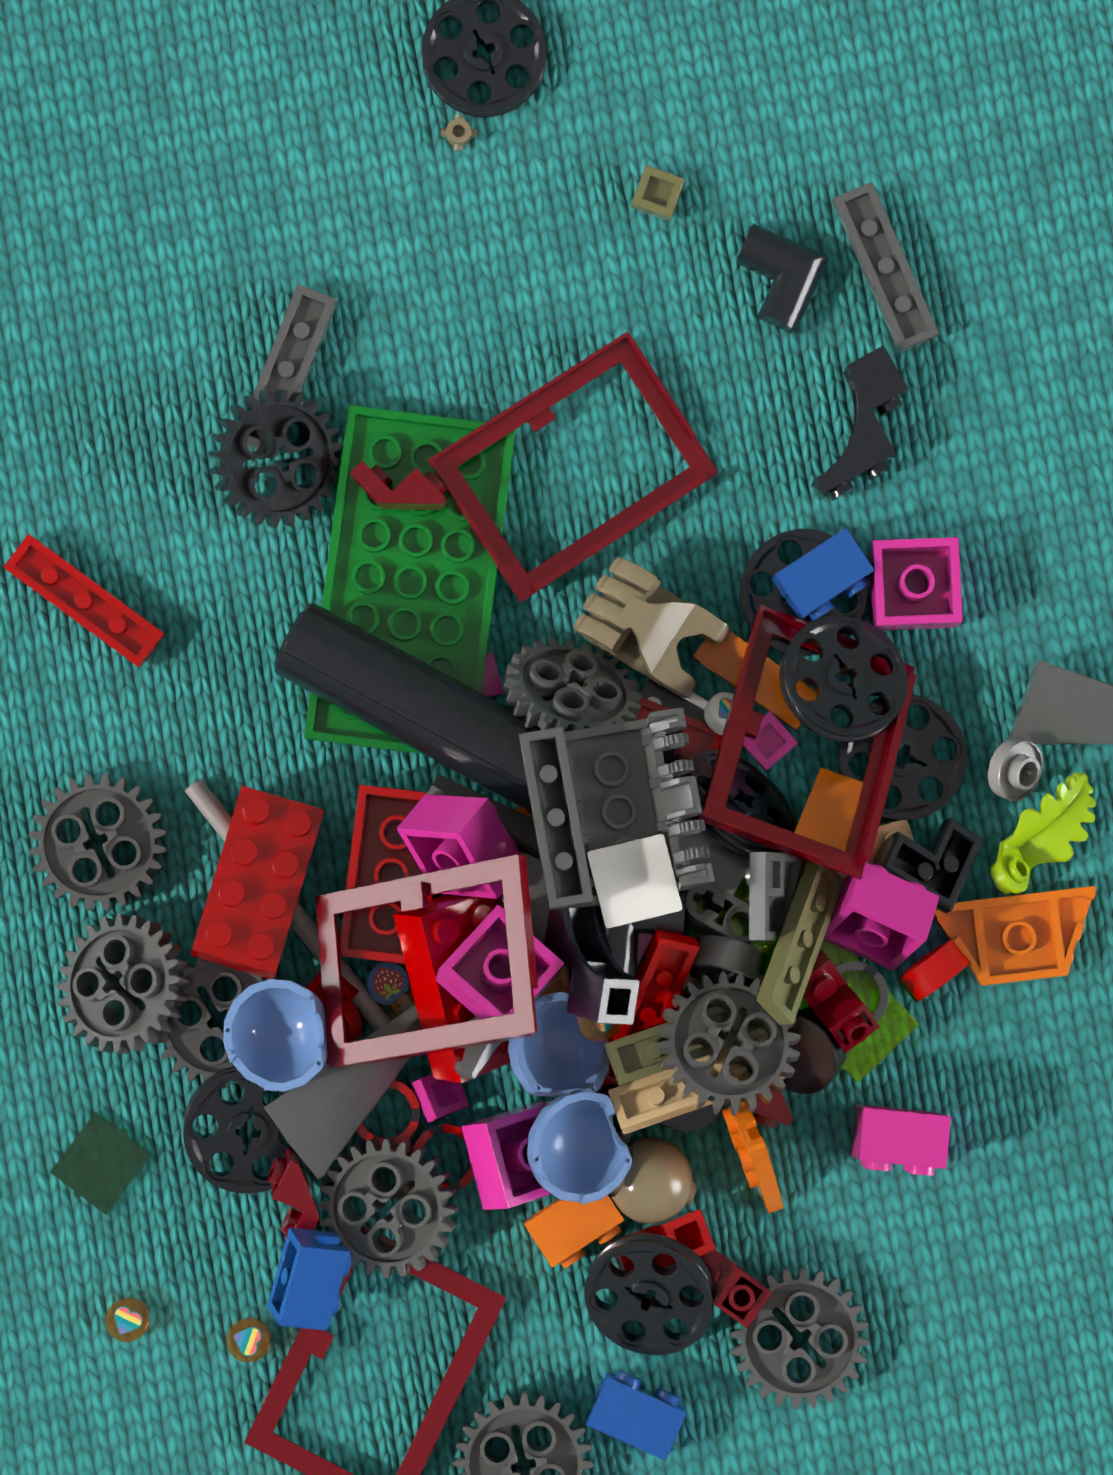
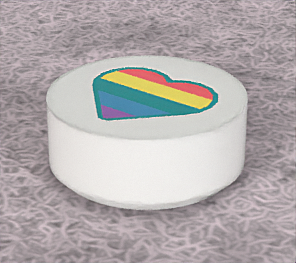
M722 692L716 694L704 709V718L707 725L719 735L723 734L733 698L731 693Z

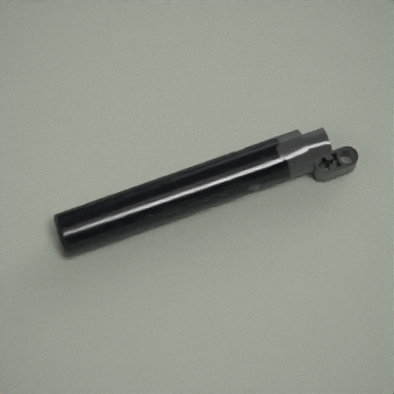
M313 602L305 607L290 628L275 659L274 670L277 675L532 813L519 734L540 731V727L526 728V717H515L513 715L514 711L322 606ZM694 817L683 819L681 820V822H687L696 819ZM706 830L701 831L699 834L678 838L680 851H685L695 846L709 847L711 857L689 863V866L712 863L715 878L714 883L680 891L686 894L684 923L702 935L724 936L751 944L754 940H749V935L738 936L730 928V920L734 918L744 920L749 926V904L733 895L745 875L750 858L741 856L726 848ZM700 899L707 902L706 911L703 914L696 911L697 903ZM723 909L727 911V913L724 915V917L721 919L718 925L714 921L719 916V912Z

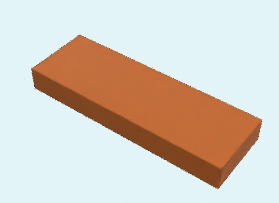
M731 632L727 641L720 644H712L704 640L692 658L735 688L748 643ZM767 657L754 702L768 712L771 711L776 718L796 731L801 722L793 715L783 697L779 679L780 666ZM803 682L797 683V693L801 698L807 701L816 699L817 693Z

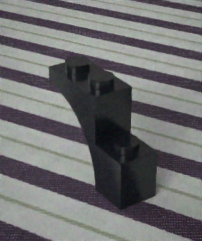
M884 345L848 364L843 372L852 396L853 427L848 445L841 457L825 473L815 478L811 484L818 500L829 495L831 500L834 501L854 489L852 482L866 475L870 481L891 469L888 462L892 461L897 453L874 413L878 411L880 416L883 417L901 407L903 403L900 399L905 396L908 387Z
M599 906L549 909L544 945L565 963L564 966L573 968L566 1012L596 1023L633 1025L640 981L624 972L612 957L602 932Z

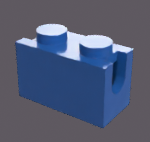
M845 528L776 573L772 581L798 619L802 620L809 615L815 621L835 608L831 600L843 592L850 598L870 585L866 577L874 571V568L848 529Z
M289 1227L267 1304L279 1326L328 1330L331 1317L337 1313L339 1308V1289L343 1276L349 1273L351 1267V1253L347 1247L338 1246L340 1241L338 1233Z
M618 1370L616 1376L606 1372L586 1418V1425L666 1461L687 1414L685 1407L679 1404L681 1397L660 1387L657 1388L656 1393L640 1387L642 1380L628 1372Z

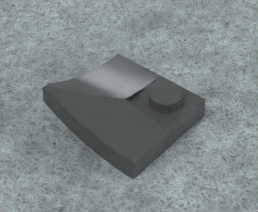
M750 852V862L747 864L745 872L746 882L749 886V940L778 941L799 885L802 873V858L788 853Z

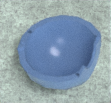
M268 979L246 988L233 1000L224 1020L223 1043L230 1063H233L247 1080L263 1087L264 1090L285 1092L303 1086L325 1066L328 1057L324 1007L315 992L296 982Z
M558 992L539 997L535 1001L538 1033H533L530 1037L509 1040L508 1054L513 1074L526 1092L531 1095L562 1096L578 1091L595 1093L600 1089L609 1071L610 1060L604 1046L609 1042L607 1032H600L596 1027V1022L567 1013L569 996L567 993Z
M578 1091L558 1096L541 1109L530 1129L527 1150L530 1168L541 1187L560 1200L586 1204L603 1199L620 1186L631 1168L632 1158L628 1147L620 1139L613 1125L612 1115L616 1113L610 1097L605 1094L588 1091Z

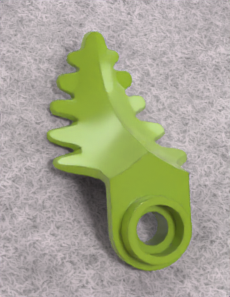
M1073 772L1072 776L1069 775L1066 778V786L1064 782L1058 784L1056 799L1050 793H1046L1041 800L1039 812L1032 808L1024 810L1020 814L1014 833L1000 842L997 861L991 865V876L1001 892L1005 894L1011 892L1019 894L1025 891L1028 887L1030 871L1034 866L1042 863L1066 862L1074 855L1069 842L1087 840L1088 832L1081 826L1080 822L1092 823L1095 821V815L1088 811L1087 808L1095 807L1096 801L1089 795L1093 794V788L1089 785L1088 777L1084 772Z

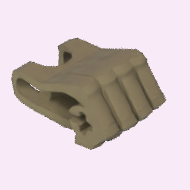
M618 556L609 570L614 577L611 578L604 574L598 580L595 589L602 596L599 597L592 593L586 599L583 608L590 615L587 616L582 613L576 620L573 628L599 650L602 649L604 653L614 659L617 658L621 663L681 697L691 698L696 690V682L694 677L681 669L676 649L678 642L685 637L697 636L704 638L712 644H720L727 641L731 634L730 628L706 609L696 604L688 603L660 587L661 582L654 574Z

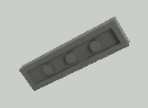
M867 183L834 197L832 203L898 352L901 353L938 337L937 327L873 183Z
M297 284L253 396L258 401L260 390H270L273 398L276 389L287 390L288 398L293 392L302 393L338 303L337 299ZM252 431L248 436L247 446L257 449L260 444V438L256 431Z

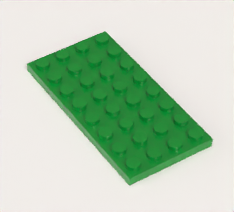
M349 405L322 607L482 693L498 572L497 566L447 490L443 495L446 497L448 505L443 510L381 509L352 479L350 472L361 461L370 469L377 464L393 481L388 487L391 491L416 468L424 476L431 471L437 477L429 465L428 459L486 422ZM516 430L457 467L501 535L503 534ZM310 693L304 733L305 740L424 755Z

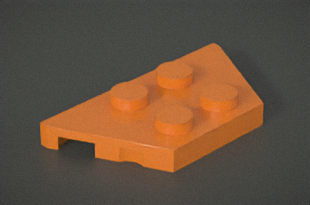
M1095 886L958 902L955 903L952 911L948 913H942L936 909L934 917L949 939L952 938L970 962L967 966L980 986L1067 976L1074 958L1073 953L1076 944L1080 940L1085 926L1084 921L1090 903L1094 900L1096 894Z
M744 1102L740 1103L739 1111L734 1116H732L729 1108L722 1110L728 1133L735 1150L738 1152L750 1188L758 1186L768 1214L784 1208L768 1150L763 1137L759 1134L752 1112L746 1108Z

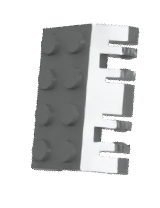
M683 708L650 712L647 719L564 732L563 727L519 734L549 909L599 906L600 903L587 853L592 850L658 834H663L665 837L678 892L715 882L712 863L689 866V863L711 857L709 847L695 846L688 850L680 851L678 838L699 834L701 831L706 830L704 820L701 819L681 822L683 819L703 814L696 776L673 778L694 771L693 760L681 759L673 761L671 764L665 765L663 752L682 748L690 744L688 733L666 736V734L687 728Z

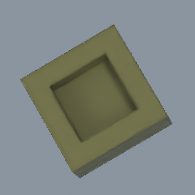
M645 165L631 203V208L671 221L685 179Z

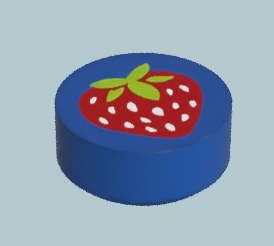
M392 962L378 964L370 971L367 978V989L370 996L376 1002L384 1005L400 1002L406 997L410 988V981L406 970Z

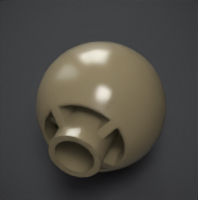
M644 1137L627 1143L632 1158L631 1168L620 1186L609 1193L613 1203L621 1213L634 1221L654 1224L671 1219L684 1206L688 1207L692 1203L696 1193V1183L693 1182V1173L687 1157L676 1145L657 1137Z

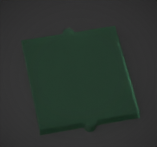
M95 1112L50 1173L74 1190V1197L79 1198L82 1196L106 1215L152 1154L130 1138L127 1129L120 1130L99 1113Z

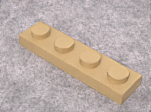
M768 1035L753 1039V1041L764 1042L768 1040ZM732 1047L719 1052L710 1071L712 1077L715 1078L719 1075ZM707 1055L705 1057L696 1059V1061L704 1062L709 1060L711 1057L710 1055ZM736 1063L728 1066L729 1073L734 1079L739 1081L750 1079V1072L744 1065ZM674 1069L665 1070L608 1090L623 1135L698 1109L696 1108L698 1095L692 1093L685 1099L681 1098L685 1088L683 1082L672 1086L669 1084L670 1078L675 1073ZM707 1100L702 1107L711 1105L713 1102Z

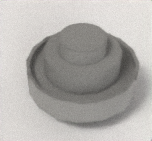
M1010 738L996 749L988 769L989 786L994 794L1009 801H1021L1032 793L1037 787L1043 769L1042 753L1038 746L1022 738Z

